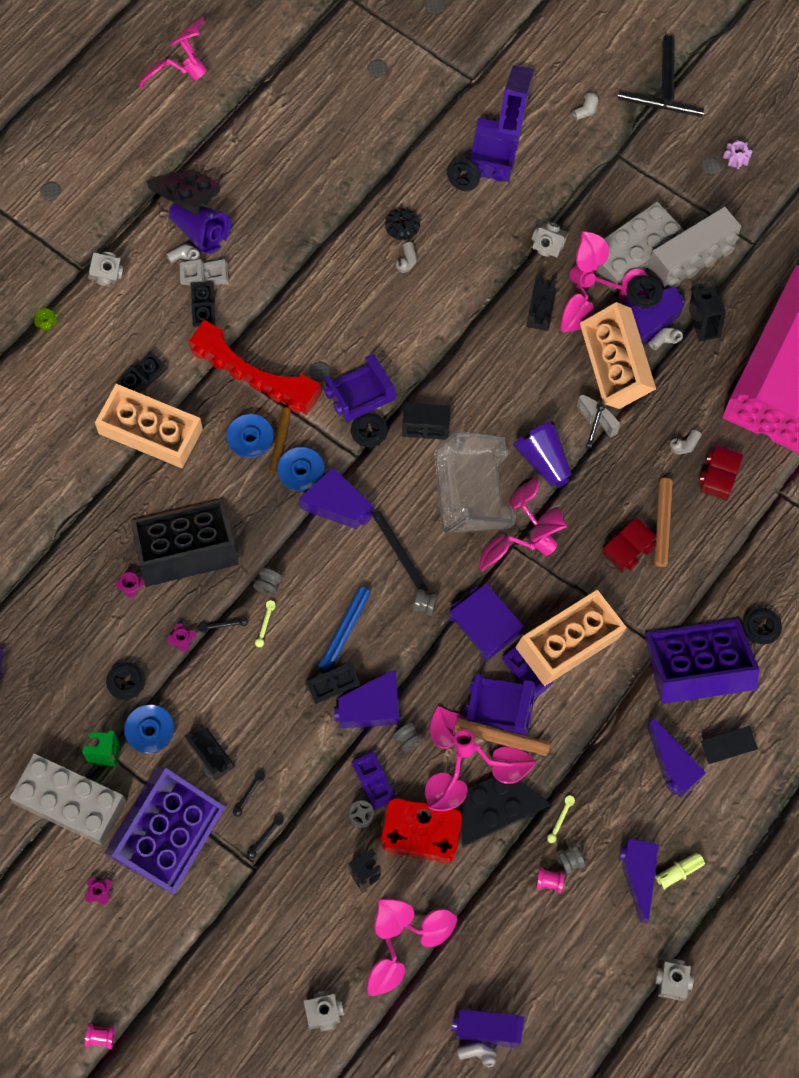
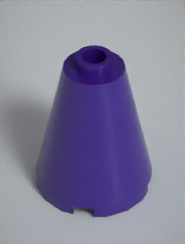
M174 203L169 209L170 220L202 252L212 254L221 248L219 246L220 242L227 240L231 230V219L227 217V214L220 210L200 206L201 212L198 215H194Z
M554 421L540 425L530 431L525 440L522 436L513 443L515 449L551 487L556 485L557 488H560L570 482L568 477L572 474Z

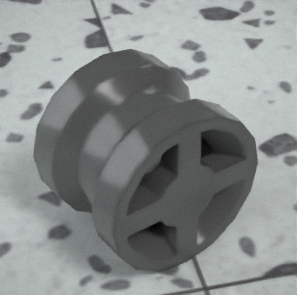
M261 568L259 571L260 577L254 582L253 587L265 595L275 596L277 592L276 586L281 583L282 576L273 570Z
M419 589L413 612H424L427 616L432 617L438 594H428L425 590Z
M413 722L406 724L393 735L395 741L401 743L404 753L413 750L424 740L422 734L416 732Z
M360 800L351 805L349 809L351 824L358 829H365L372 824L374 811L370 803Z
M575 844L570 845L568 850L564 852L558 851L555 853L561 869L565 871L566 876L570 875L576 868L582 869L585 867L583 857Z

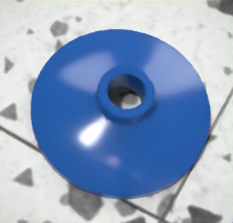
M242 415L236 418L227 430L229 447L234 453L245 458H254L264 454L273 442V429L270 423L259 415ZM254 437L255 440L252 442H248L247 438Z
M306 447L293 448L280 458L277 468L278 476L287 488L294 491H308L324 476V463L320 455L312 449ZM299 470L306 472L304 475L297 474Z
M144 705L135 709L128 716L124 733L127 742L136 751L146 754L156 753L170 743L174 734V723L170 714L165 709L156 705ZM148 728L155 729L152 735L146 734Z

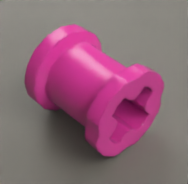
M539 867L536 889L557 890V893L561 894L565 871L554 872Z
M88 1023L85 1047L98 1045L113 1049L115 1026L98 1027L94 1026L93 1023Z

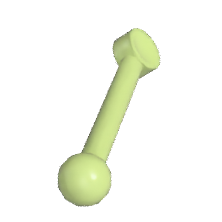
M272 600L266 603V615L259 638L255 640L257 647L264 645L263 638L271 611L276 607L275 602Z
M573 796L565 798V806L552 833L547 836L548 842H556V834L569 807L575 802Z

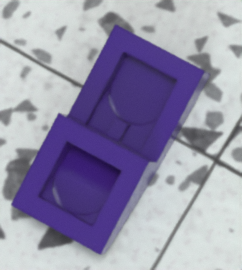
M516 647L502 657V661L521 684L524 683V680L534 682L537 689L535 698L554 683L552 681L544 686Z
M374 752L351 762L374 810L396 799Z

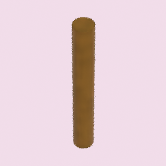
M283 407L281 410L269 471L272 474H278V463L283 453L291 409Z

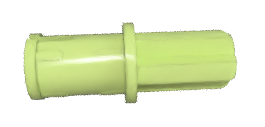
M694 853L679 863L677 861L673 862L674 865L655 875V878L664 890L680 879L685 880L687 875L704 866V859L699 853Z

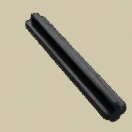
M665 35L662 41V104L669 107L673 105L675 38L673 35Z

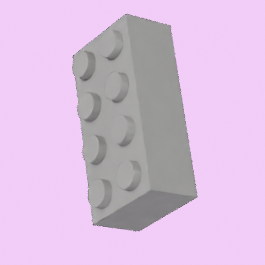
M656 202L604 239L609 246L608 259L604 264L598 265V269L594 272L601 279L622 285V279L626 272L633 268L647 272L652 251L678 236L684 230ZM608 286L614 294L621 290Z
M723 207L653 250L647 274L655 278L661 284L663 290L677 287L682 280L687 277L689 279L694 277L703 267L706 266L708 268L712 266L719 257H726L731 254L735 249L734 246L739 238L738 235L742 226L727 208Z
M33 754L10 796L15 805L101 846H104L127 802L122 794L36 754Z

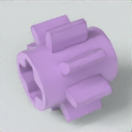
M736 140L733 144H727L723 158L728 159V166L731 165L739 169L743 164L748 165L752 150H748V143Z

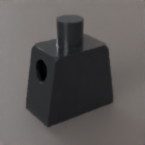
M696 284L691 288L692 295L689 312L698 340L701 342L721 338L726 315L723 303L714 287L705 288L703 284Z

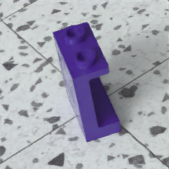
M478 118L476 134L470 154L471 162L478 164V170L481 172L480 177L491 178L498 182H509L520 136L499 133L498 121Z
M374 354L365 357L366 366L334 381L330 379L329 375L324 377L326 385L323 387L324 393L328 399L332 398L338 416L342 415L346 422L396 400L394 385Z
M487 584L481 588L479 586L475 587L468 594L469 597L463 602L457 601L449 609V620L451 623L455 622L479 649V656L485 663L519 637L524 628L522 623Z
M476 673L475 681L472 680L470 683L469 694L471 699L470 704L467 703L465 706L464 718L471 722L527 736L537 691L533 681L524 680L523 684L485 679L481 674Z

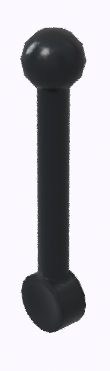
M600 402L596 405L597 413L586 444L587 449L592 447L601 413L605 410L604 403Z
M241 617L235 621L208 625L202 622L198 625V629L201 633H205L208 629L234 625L246 626L248 619Z
M257 771L255 773V780L239 806L233 809L234 816L239 817L242 815V809L259 782L265 779L264 772Z
M275 816L272 826L255 847L247 851L249 859L256 857V852L275 828L283 824L282 816Z

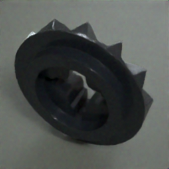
M460 157L452 160L448 165V180L455 188L461 191H471L481 181V172L478 170V164L471 162V158L464 159ZM462 171H469L467 176L459 177Z
M398 207L397 210H391L386 217L385 228L391 237L398 240H407L418 233L420 218H418L416 211L413 212L408 207L406 209ZM400 218L404 219V221L406 222L405 229L403 228L401 223H399Z
M637 276L627 285V300L632 302L633 307L638 306L642 310L645 308L652 309L662 299V286L651 276ZM641 289H643L645 292L649 291L647 297H645L644 295H639Z
M366 413L355 418L352 422L351 435L353 441L358 443L360 447L365 446L371 449L374 446H380L386 440L388 427L381 416L374 413ZM368 424H370L373 431H376L372 432L371 438H368L367 433L363 432L367 430Z
M767 608L751 610L746 615L742 626L745 635L752 643L761 644V646L775 642L782 631L780 618L775 612ZM767 620L765 628L768 631L763 630L762 633L758 634L759 627L756 623L761 624Z
M122 662L112 667L108 672L106 686L110 694L116 699L128 701L138 697L141 691L144 690L146 679L144 672L138 665L131 662ZM130 675V681L134 685H126L122 690L123 684L119 679H126Z

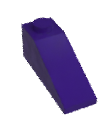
M652 719L647 729L663 779L667 782L665 785L674 795L678 794L682 798L704 777L706 772L655 719Z
M628 839L625 846L621 845L619 860L623 861L622 870L641 923L646 924L650 916L659 844Z

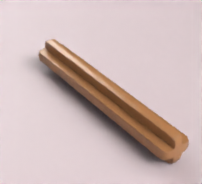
M661 478L659 482L657 539L654 565L657 567H666L668 564L673 484L670 478Z
M460 718L455 722L454 731L456 733L460 730H469L473 733L474 738L547 756L550 750V743L547 741Z

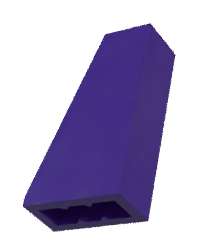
M512 66L504 91L498 128L499 133L520 136L534 68Z

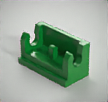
M109 731L108 733H89V738L99 739V744H96L94 747L91 745L83 746V755L89 765L117 768L120 742L114 731Z

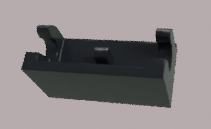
M536 276L527 321L528 328L549 331L557 291L555 290V282L553 280L550 281V285L543 284L542 277Z
M404 402L402 437L448 440L451 406Z
M351 662L305 682V686L310 692L311 699L315 705L361 685Z
M200 725L199 730L194 734L189 732L185 735L188 745L215 781L235 767L232 760L204 725Z
M373 848L348 863L349 873L362 894L367 891L368 887L376 883L381 876L380 873L377 874L381 868L380 865L375 866L373 869V866L376 864V853Z

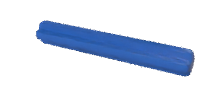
M362 586L358 588L319 663L321 671L327 673L332 670L370 596L369 589Z

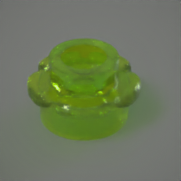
M43 308L36 313L34 322L38 328L50 330L52 326L56 325L57 318L53 311Z

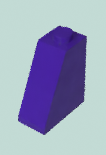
M673 287L663 290L660 303L652 309L645 308L642 310L641 307H633L632 302L627 299L624 300L623 305L632 309L642 344L645 345L661 329L666 328L680 317L685 303L682 294H679L677 288Z
M334 468L299 498L302 510L357 529L361 524L363 526L366 525L373 517V505Z
M390 671L338 698L339 706H334L335 721H340V729L399 725L396 671Z
M460 1009L459 1016L454 1015L452 1031L456 1032L455 1039L518 1048L522 1039L524 1016Z

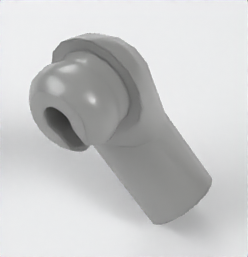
M587 93L584 96L585 102L583 107L573 110V117L576 121L595 113L598 105L596 94Z
M412 242L402 245L405 257L401 258V261L397 260L396 268L401 273L409 272L417 263Z
M184 244L166 253V257L172 264L179 259L187 261L197 260L200 257V253L197 248Z
M663 328L648 344L653 350H657L663 343L680 342L683 338V333L678 329Z
M691 430L686 440L681 441V439H678L677 441L676 438L670 442L671 451L677 455L691 453L702 434L697 430Z
M481 1042L457 1048L460 1060L476 1056L482 1059V1064L485 1067H492L496 1063L494 1049Z

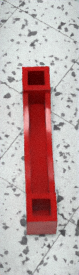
M203 320L189 340L191 352L195 357L210 361L215 368L228 371L236 380L246 381L254 390L259 392L262 390L269 394L271 399L287 404L296 413L301 412L308 415L321 395V384L303 374H300L299 377H283L266 373L249 365L228 347L223 330Z

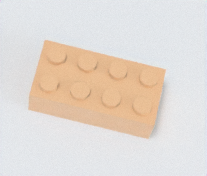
M615 302L580 323L605 405L620 409L656 390L630 307Z
M118 384L114 386L95 422L100 435L182 469L203 430L199 417Z
M596 590L522 636L516 649L542 684L546 686L618 640L627 627L601 593Z

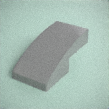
M201 259L181 262L180 283L182 285L213 282L214 285L229 283L228 263L225 259L203 263Z
M581 395L578 399L577 408L587 422L591 424L595 420L598 402L590 397ZM605 408L601 413L599 423L611 438L618 433L620 423Z

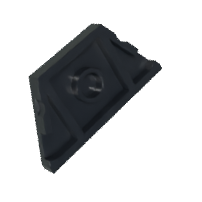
M196 170L147 180L148 189L194 215H198L201 212L200 206L203 203L208 205L212 201L211 199L220 192L218 182Z
M492 777L467 789V796L462 802V847L465 848L548 808L550 804L521 781L507 784Z

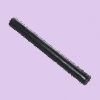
M619 91L618 100L703 117L704 113L703 108L675 102L670 107L668 105L663 106L661 99Z
M381 511L373 514V518L418 591L423 589L426 592L428 587Z

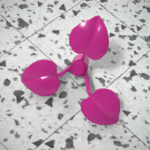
M203 17L198 18L191 25L187 26L170 44L172 47L180 42L188 54V57L182 61L184 66L182 67L170 59L164 58L151 66L142 77L139 85L141 90L148 78L169 64L179 69L183 74L187 72L194 81L206 73V67L195 55L188 41L189 37L199 35V26L204 25Z
M581 232V240L576 253L577 265L570 271V280L577 284L576 288L580 290L582 295L579 293L574 294L568 300L561 319L560 331L562 332L580 330V323L593 316L594 307L591 302L587 301L588 295L584 288L592 286L596 281L621 289L619 301L624 303V300L627 299L626 289L628 283L637 276L647 275L641 269H630L624 275L622 285L595 277L593 271L598 269V265L604 264L609 255L607 242L595 233ZM641 289L639 295H645L648 292Z
M536 477L520 486L514 492L509 502L512 509L521 506L535 525L529 537L531 543L513 536L506 537L504 533L496 536L485 546L481 554L480 570L482 572L507 552L511 541L529 547L532 551L536 548L544 556L550 555L557 548L558 542L550 534L567 527L562 511L557 507L552 508L543 514L537 522L526 505V502L533 499L538 491L539 480Z
M438 706L431 720V738L434 744L442 749H448L455 744L457 753L453 778L447 773H439L433 775L428 780L425 787L428 807L434 811H447L458 807L465 800L467 785L463 781L457 780L461 758H468L475 751L482 756L488 765L493 766L492 774L495 779L507 784L523 779L535 766V759L520 749L501 747L493 752V761L490 760L480 748V744L475 743L474 735L471 731L460 730L457 733L454 731L456 720L459 718L466 720V718Z
M378 899L374 929L380 938L386 940L391 959L382 958L373 966L367 982L368 995L376 996L387 993L396 988L404 977L405 966L402 962L396 961L397 956L390 938L398 936L403 931V928L406 927L416 934H421L420 943L423 946L434 947L440 945L453 932L457 922V915L448 909H435L423 919L422 929H418L410 924L414 918V910L408 903L397 899Z

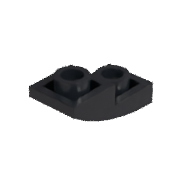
M191 283L193 327H199L203 320L216 326L214 283Z
M149 352L135 367L131 365L116 383L141 393L168 368L153 353Z
M751 726L701 741L708 764L758 750Z

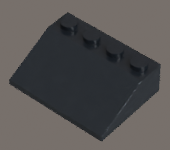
M223 499L131 520L145 587L239 565Z

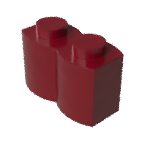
M716 446L714 452L709 451L705 464L709 465L707 472L702 471L698 483L702 485L700 492L727 501L731 494L743 454L720 446Z
M635 518L605 546L602 554L621 573L627 569L632 571L639 564L638 558L641 555L645 554L647 556L654 550L657 536L638 518Z

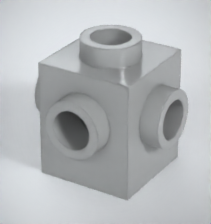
M543 223L540 228L536 227L533 233L532 240L535 241L533 249L538 250L537 252L540 255L547 257L551 255L558 258L563 251L569 232L560 229V226L555 223Z
M93 252L88 279L96 280V283L102 286L115 284L116 279H121L123 266L119 265L120 258H116V255L110 252H102V254Z
M669 959V962H664L661 968L656 970L655 983L659 984L657 996L684 1001L687 998L688 990H692L694 974H690L691 967L685 966L684 961ZM672 976L676 978L677 982L672 979Z
M329 991L313 994V999L304 1000L310 1030L320 1028L321 1032L335 1029V1024L340 1023L339 1016L344 1015L341 999L336 1000L335 994L329 995ZM323 1008L329 1009V1012L325 1015L320 1013Z

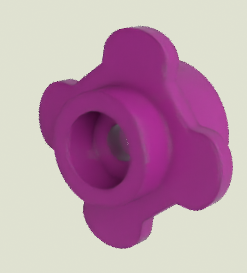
M127 570L120 577V580L116 582L115 586L117 590L124 591L127 597L133 598L136 596V591L144 586L143 578H138L133 571Z
M177 624L174 627L173 634L168 636L167 641L169 645H174L184 652L189 649L192 640L196 638V633L194 630L184 628L183 624Z
M94 877L90 878L87 881L89 887L88 892L84 896L85 900L88 903L94 901L102 905L107 904L110 900L109 889L112 888L111 881L108 879L100 881ZM97 889H100L101 892H100V893H96V890H97Z

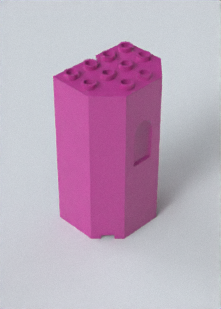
M799 265L795 266L722 417L756 434H765L770 437L771 441L799 453Z

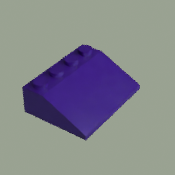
M739 619L645 632L655 685L662 704L758 690L760 669Z
M156 767L103 854L174 895L226 807L166 767Z

